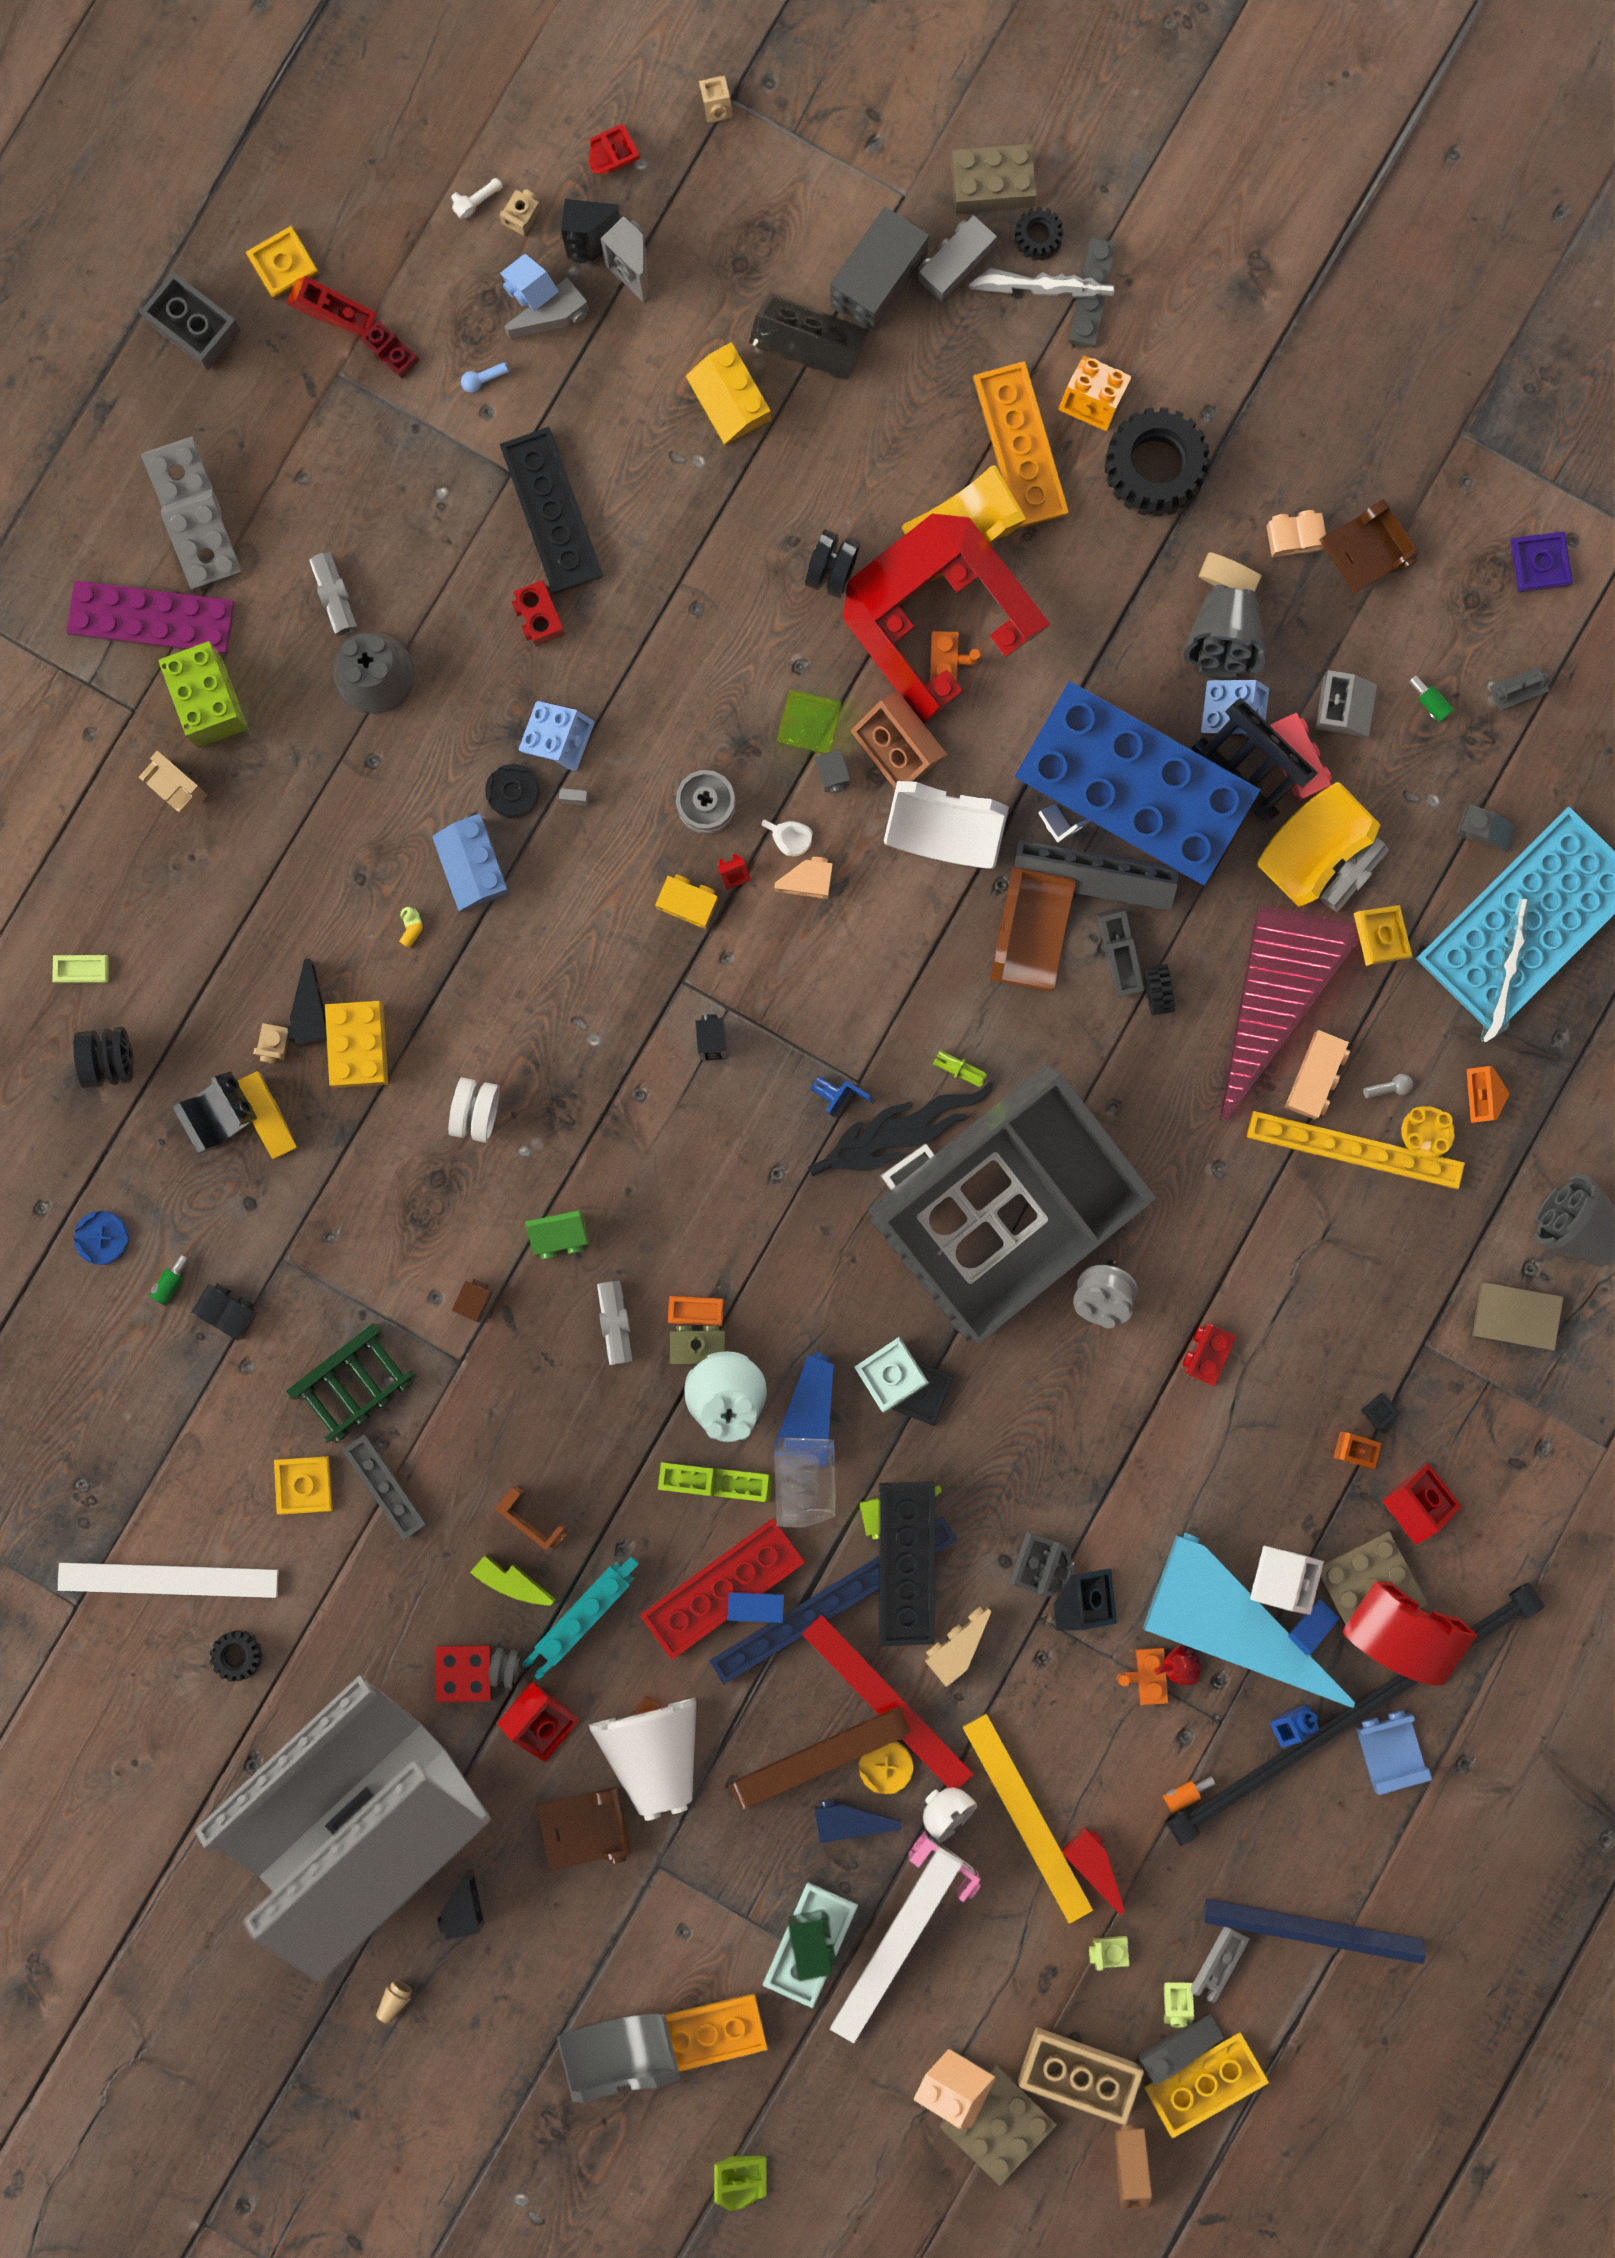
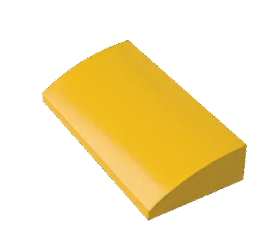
M1238 2033L1203 2053L1175 2075L1156 2086L1151 2083L1144 2088L1173 2139L1269 2082L1242 2034Z

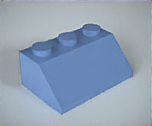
M480 814L454 822L432 836L459 912L510 894L487 828Z

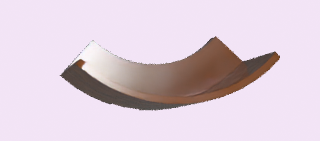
M1012 867L990 980L1044 991H1054L1068 915L1076 884L1075 879Z

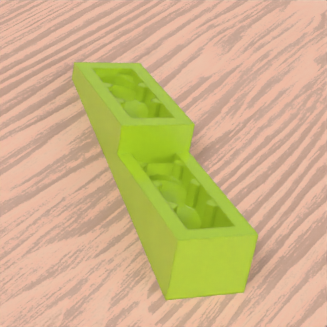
M661 1462L658 1490L771 1502L774 1475Z

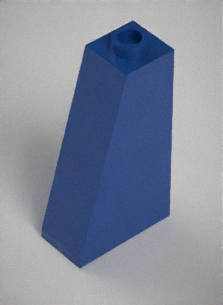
M815 1352L814 1356L808 1355L773 1448L825 1467L828 1451L834 1364L829 1363L831 1357Z

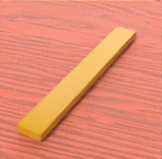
M1252 1111L1246 1136L1249 1139L1457 1190L1460 1187L1465 1165L1464 1162L1440 1156L1437 1158H1423L1415 1155L1407 1148Z
M987 1714L962 1726L1068 1923L1070 1924L1092 1912L1093 1909Z

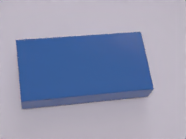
M729 1592L728 1621L783 1623L784 1594Z
M1319 1599L1313 1604L1311 1615L1305 1614L1288 1637L1308 1656L1313 1653L1340 1618Z

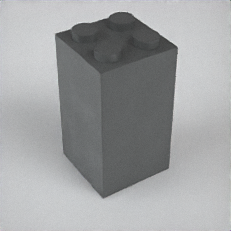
M884 206L831 281L830 302L832 307L841 314L846 312L851 315L854 322L864 329L868 327L874 331L928 254L929 235Z

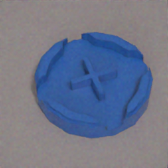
M107 1211L91 1212L84 1216L76 1225L74 1246L78 1254L87 1262L97 1265L111 1264L120 1259L127 1250L129 1230L125 1222L114 1213Z

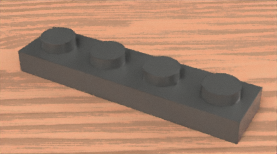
M1090 238L1082 279L1092 278L1099 284L1108 285L1116 243ZM1104 295L1095 298L1077 299L1069 343L1095 348L1105 300Z
M366 1434L342 1450L402 1540L407 1539L427 1525Z

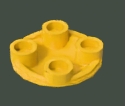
M1431 1106L1412 1109L1404 1118L1401 1127L1402 1139L1406 1147L1415 1155L1423 1158H1437L1445 1154L1452 1146L1455 1137L1452 1117L1449 1113L1442 1112Z

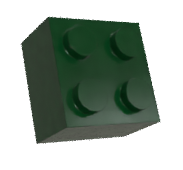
M821 1910L789 1916L788 1927L798 1980L804 1981L832 1975V1967L836 1966L834 1945H828L827 1939L831 1938L828 1916L823 1917Z

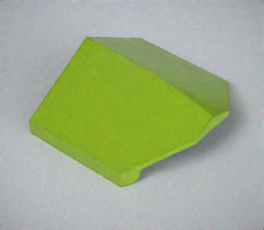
M730 2156L714 2164L715 2203L728 2211L744 2209L757 2199L764 2198L767 2195L766 2157Z

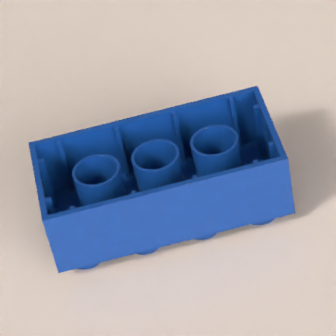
M1072 681L1067 683L1014 776L1204 886L1260 792V788Z

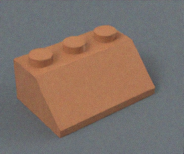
M899 691L880 700L850 730L894 789H896L897 781H918L947 756V753Z

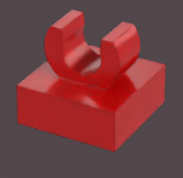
M733 854L734 860L727 863L720 859L719 866H717L726 890L751 880L743 857H738L737 854Z

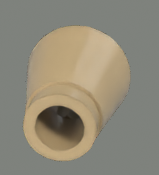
M397 1979L389 1983L376 2013L377 2018L384 2023H390L411 2000V1987Z

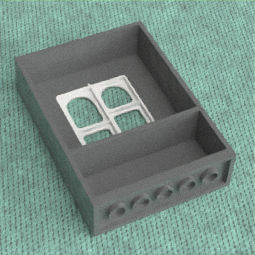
M1045 1064L877 1201L868 1211L873 1216L870 1222L887 1239L888 1245L900 1256L904 1265L919 1280V1284L935 1300V1304L951 1320L950 1322L967 1341L972 1338L977 1344H980L1153 1202L1156 1197L1062 1073ZM995 1160L1010 1178L1011 1185L984 1208L976 1210L961 1192V1185L990 1161ZM1022 1194L1037 1213V1218L1019 1234L1013 1235L998 1217L997 1212L1013 1197ZM946 1197H952L967 1216V1220L954 1232L941 1235L932 1230L929 1224V1216L934 1207ZM989 1222L1003 1240L1002 1248L975 1268L963 1267L956 1259L957 1245L980 1224Z

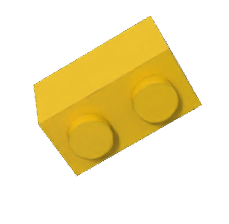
M677 874L674 878L667 876L655 904L656 909L707 929L718 903V896L714 895L715 890L704 885H700L699 888L689 884V879Z

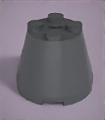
M1216 585L1213 587V591L1206 595L1186 640L1184 650L1186 663L1191 662L1198 667V673L1216 679L1236 680L1240 674L1249 672L1257 674L1263 669L1266 661V645L1259 605L1255 598L1256 593L1253 590L1228 588L1225 585Z
M382 633L358 634L343 642L333 666V679L338 693L346 703L363 713L380 714L395 709L407 696L414 683V665L408 651L398 640Z
M1585 1174L1572 1175L1569 1183L1561 1189L1555 1187L1540 1206L1534 1220L1538 1223L1537 1232L1533 1237L1539 1244L1555 1252L1594 1266H1603L1605 1264L1612 1266L1615 1264V1205L1590 1177Z

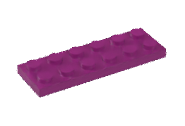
M74 580L67 634L184 650L210 641L220 654L227 655L235 602L219 598Z

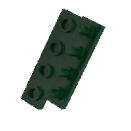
M376 1323L368 1326L286 1391L292 1400L298 1398L305 1399L328 1428L330 1433L323 1438L326 1443L331 1441L338 1443L349 1434L347 1429L355 1423L358 1427L370 1418L369 1411L375 1407L381 1409L392 1400L390 1398L392 1393L396 1390H399L401 1393L413 1384L411 1379L416 1374L413 1371L403 1374L379 1343L380 1339L378 1336L383 1331ZM363 1347L367 1350L371 1349L395 1380L383 1392L357 1359L359 1356L356 1353ZM342 1364L351 1368L374 1398L362 1408L358 1406L335 1376L337 1374L335 1369ZM321 1380L323 1383L327 1382L352 1415L341 1425H338L314 1394L316 1390L313 1387Z

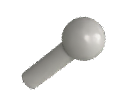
M1398 1074L1391 1082L1364 1088L1363 1093L1365 1098L1392 1092L1398 1095H1406L1411 1092L1413 1081L1406 1074Z

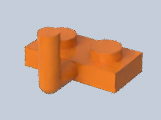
M932 631L930 682L946 669L957 681V665H977L980 658L979 650L972 649L969 655L958 654L959 632Z
M1164 1648L1135 1649L1137 1672L1119 1673L1116 1677L1117 1682L1121 1686H1127L1129 1683H1138L1140 1705L1168 1703L1166 1673L1157 1675L1154 1672L1155 1668L1163 1666L1165 1659Z

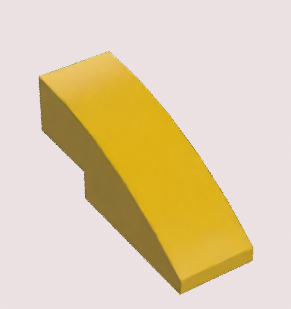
M256 1071L238 1080L243 1094L251 1104L257 1117L252 1123L271 1158L274 1160L297 1149L298 1147L276 1100L273 1099L263 1075Z

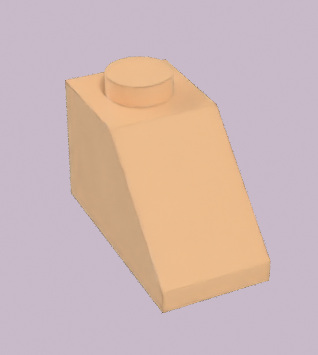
M812 857V860H805L775 882L774 890L779 893L828 899L832 863H827L828 859L822 857Z

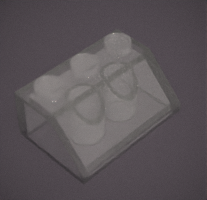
M780 1437L774 1451L777 1527L805 1528L835 1517L834 1440Z

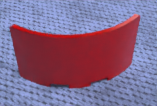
M1375 1582L1344 1627L1343 1634L1360 1650L1392 1671L1424 1684L1444 1685L1477 1638V1635L1459 1617L1443 1615L1436 1611L1428 1614L1418 1609L1420 1603L1401 1591L1393 1582Z

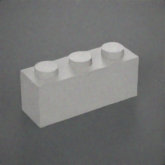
M974 215L968 221L964 219L955 229L956 234L950 240L947 238L943 240L936 250L938 253L932 259L926 258L918 268V281L940 302L996 246L997 236Z

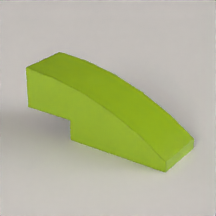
M488 1554L470 1572L496 1591L521 1601L551 1606L556 1600L516 1564L506 1571Z

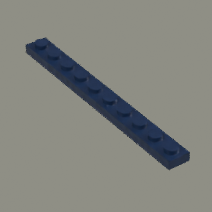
M943 1516L935 1520L936 1554L957 1541ZM879 1556L783 1614V1623L770 1622L709 1660L723 1685L802 1637V1632L821 1614L829 1620L878 1590Z

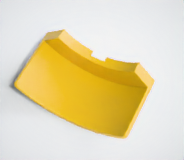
M993 465L969 486L944 503L906 522L902 526V530L906 535L932 513L969 517L993 547L992 542L994 540L1010 535L1026 518L997 467ZM941 573V574H939L936 578H934L932 581H934V580H936V579H938V578H940V577H942V576H944V575Z
M1337 782L1314 796L1289 818L1263 851L1257 863L1258 867L1298 907L1319 898L1323 888L1335 874L1332 868L1342 858L1348 861L1357 852L1374 843L1381 824L1341 783Z

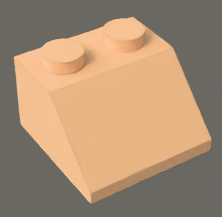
M948 2049L925 2075L914 2100L958 2128H972L996 2077L951 2049Z

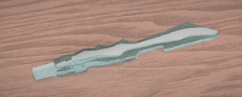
M1519 898L1517 910L1511 918L1505 938H1508V942L1501 954L1495 975L1499 979L1496 998L1490 997L1481 1035L1482 1042H1487L1509 1028L1511 981L1521 976L1519 962L1525 956L1523 950L1528 943L1525 933L1530 927L1527 919L1530 900Z

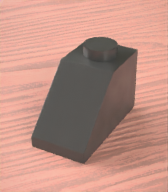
M1469 805L1463 810L1455 835L1507 852L1516 826L1497 813Z

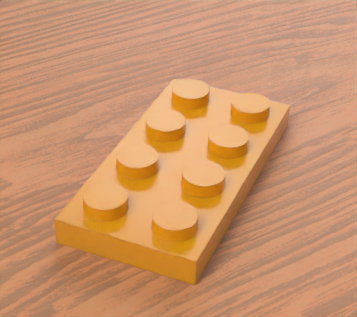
M755 1993L665 2015L679 2072L768 2050Z

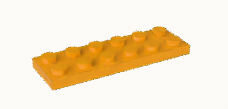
M1025 361L974 375L973 380L1001 476L1026 518L1017 529L1068 516L1069 511Z

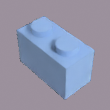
M526 254L500 273L505 280L503 287L512 298L515 297L521 306L527 305L533 311L537 310L559 292L547 271Z

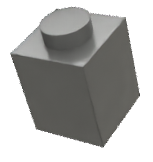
M841 749L815 757V764L824 792L830 791L831 794L846 790V786L850 785V777Z

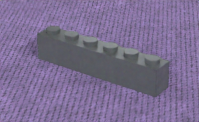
M1023 840L1018 842L1013 866L1073 878L1076 880L1074 894L1077 895L1084 894L1105 900L1111 899L1128 904H1139L1155 909L1167 910L1172 909L1179 871L1172 867Z

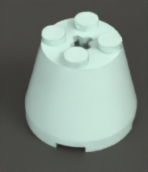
M722 1351L708 1355L693 1370H690L685 1381L684 1393L689 1412L704 1428L707 1435L720 1441L729 1442L745 1439L750 1435V1431L753 1429L765 1405L767 1388L763 1373L747 1356L736 1352Z

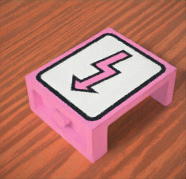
M927 1831L922 1833L908 1852L910 1861L918 1868L931 1850L936 1852L938 1847L959 1859L961 1858L942 1843H938ZM961 1859L963 1863L959 1871L966 1875V1878L957 1888L959 1899L964 1902L967 1896L971 1899L981 1885L978 1884L980 1880L978 1871Z

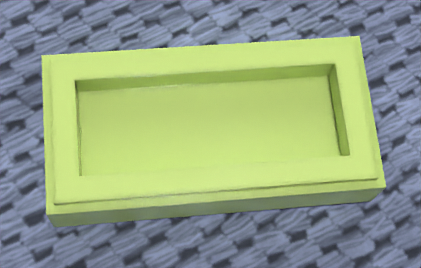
M53 955V983H109V956Z

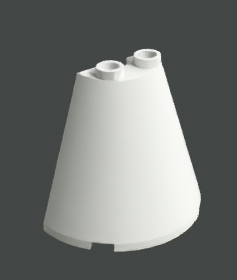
M695 1697L668 1704L666 1708L618 1720L611 1718L589 1724L590 1731L638 1814L644 1815L645 1821L661 1817L660 1812L671 1810L672 1814L688 1810L687 1804L692 1802L696 1726Z

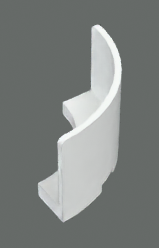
M897 781L884 843L890 847L931 859L971 867L994 869L1009 806L993 799L960 795V798L946 796V791L918 782Z

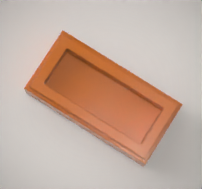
M669 1296L668 1323L722 1326L724 1299Z

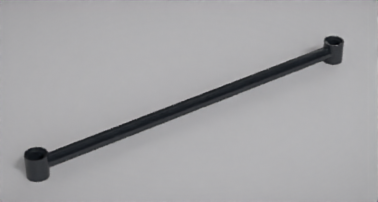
M1530 1582L1514 1589L1508 1595L1512 1601L1470 1628L1477 1635L1470 1648L1519 1615H1522L1523 1619H1527L1545 1607ZM1399 1674L1355 1703L1353 1708L1349 1707L1320 1726L1318 1731L1304 1741L1291 1745L1190 1813L1184 1808L1172 1814L1165 1820V1824L1180 1846L1189 1843L1201 1833L1198 1829L1200 1825L1418 1683V1681Z

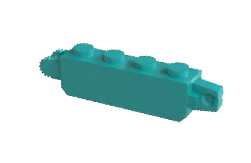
M630 1556L622 1566L617 1561L614 1565H611L534 1647L535 1650L522 1665L525 1668L531 1666L539 1654L545 1657L548 1662L541 1666L535 1674L538 1680L552 1665L555 1666L632 1584L631 1582L634 1580V1577L630 1573L639 1562L633 1556Z

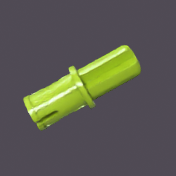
M943 1050L939 1051L937 1057L946 1062L937 1058L933 1063L934 1066L953 1074L955 1079L960 1077L978 1087H981L987 1078L986 1072L966 1063V1059L960 1060L943 1052Z

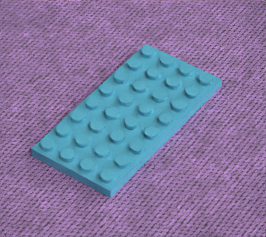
M1567 807L1416 958L1487 1030L1490 1029L1493 1023V1013L1503 988L1506 976L1504 964L1512 952L1518 926L1517 915L1522 899H1527L1522 925L1524 943L1518 953L1516 973L1512 975L1509 981L1502 1026L1615 914V851L1570 807Z

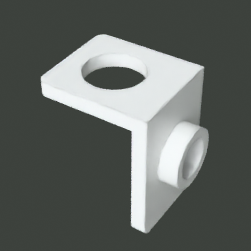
M1056 804L1039 811L1040 817L1057 843L1074 835L1091 822L1089 819H1085L1070 827Z

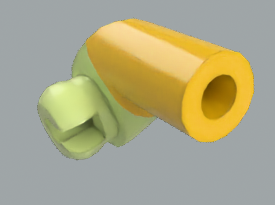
M405 907L400 915L404 920L406 931L399 942L410 949L422 932L423 925L418 911L411 907Z

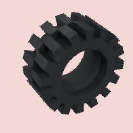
M1037 207V211H1034L1033 208L1028 209L1027 214L1024 212L1021 215V219H1018L1016 225L1015 244H1018L1017 249L1019 252L1024 251L1023 256L1027 258L1028 255H1031V260L1035 261L1036 257H1040L1042 261L1045 260L1046 256L1052 257L1054 252L1059 250L1064 228H1062L1063 223L1061 219L1058 220V215L1056 213L1052 215L1049 208L1046 211H1042V207ZM1035 225H1042L1048 229L1049 238L1042 243L1034 242L1029 236V230Z
M1168 965L1145 967V989L1152 1016L1174 1012L1175 998Z
M240 1630L228 1632L220 1636L212 1645L213 1649L210 1650V1655H212L210 1665L213 1664V1671L218 1673L221 1679H228L230 1682L242 1681L253 1675L261 1665L262 1661L260 1659L263 1657V1653L260 1652L261 1645L255 1641L257 1638L250 1636L249 1632H240ZM233 1645L242 1647L246 1652V1660L239 1667L230 1665L226 1659V1652Z

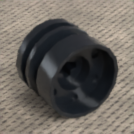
M115 1027L113 1032L109 1028L104 1029L102 1041L94 1030L75 1033L73 1041L74 1063L82 1088L102 1087L105 1081V1074L112 1085H117L119 1079L123 1084L131 1083L133 1079L134 1057L132 1046L124 1027Z

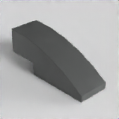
M1121 907L1097 913L1099 929L1117 996L1120 997L1144 991L1135 944L1131 937L1126 911Z

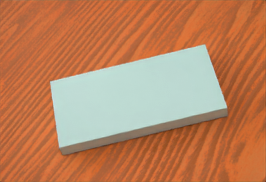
M807 1882L793 1915L821 1910L823 1917L828 1916L831 1938H828L827 1942L828 1945H834L835 1955H837L858 1904ZM787 1927L765 1977L763 1986L814 2008L827 1976L804 1981L798 1980L789 1927Z

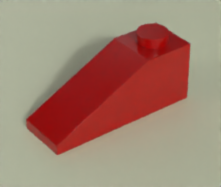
M303 276L295 281L286 303L308 316L363 336L371 328L377 314L308 276Z
M1084 1827L1061 1851L1114 1909L1122 1915L1125 1910L1107 1852L1102 1846L1105 1840L1094 1829L1089 1832Z

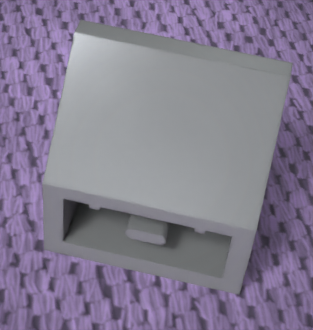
M1328 670L1322 681L1315 730L1369 738L1377 684L1354 674Z

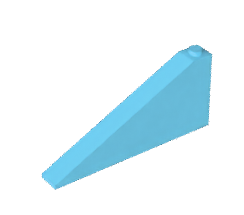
M1184 1533L1183 1538L1175 1536L1143 1625L1144 1630L1349 1707H1354L1355 1702L1310 1655L1306 1656L1288 1637L1289 1633L1259 1602L1250 1600L1251 1594L1205 1546L1198 1544L1200 1538Z

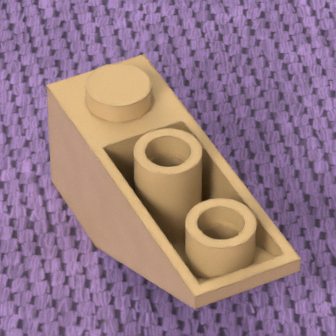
M988 1606L984 1610L981 1607L977 1608L968 1616L970 1621L966 1625L961 1627L958 1624L948 1632V1640L942 1645L937 1642L926 1651L928 1656L924 1659L925 1662L946 1687L968 1670L991 1614Z

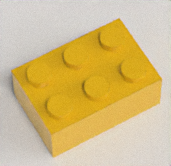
M380 1001L325 1004L329 1085L333 1088L388 1085L384 1004Z

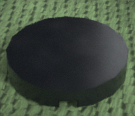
M517 764L503 765L488 777L485 787L486 799L491 808L500 816L519 818L530 813L537 804L539 785L534 775L527 768Z

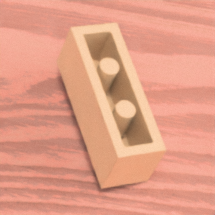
M1320 1030L1314 1033L1285 1108L1314 1120L1319 1118L1320 1114L1325 1115L1330 1104V1100L1326 1099L1330 1089L1335 1090L1340 1075L1336 1074L1340 1064L1345 1065L1350 1050L1346 1049L1349 1042Z

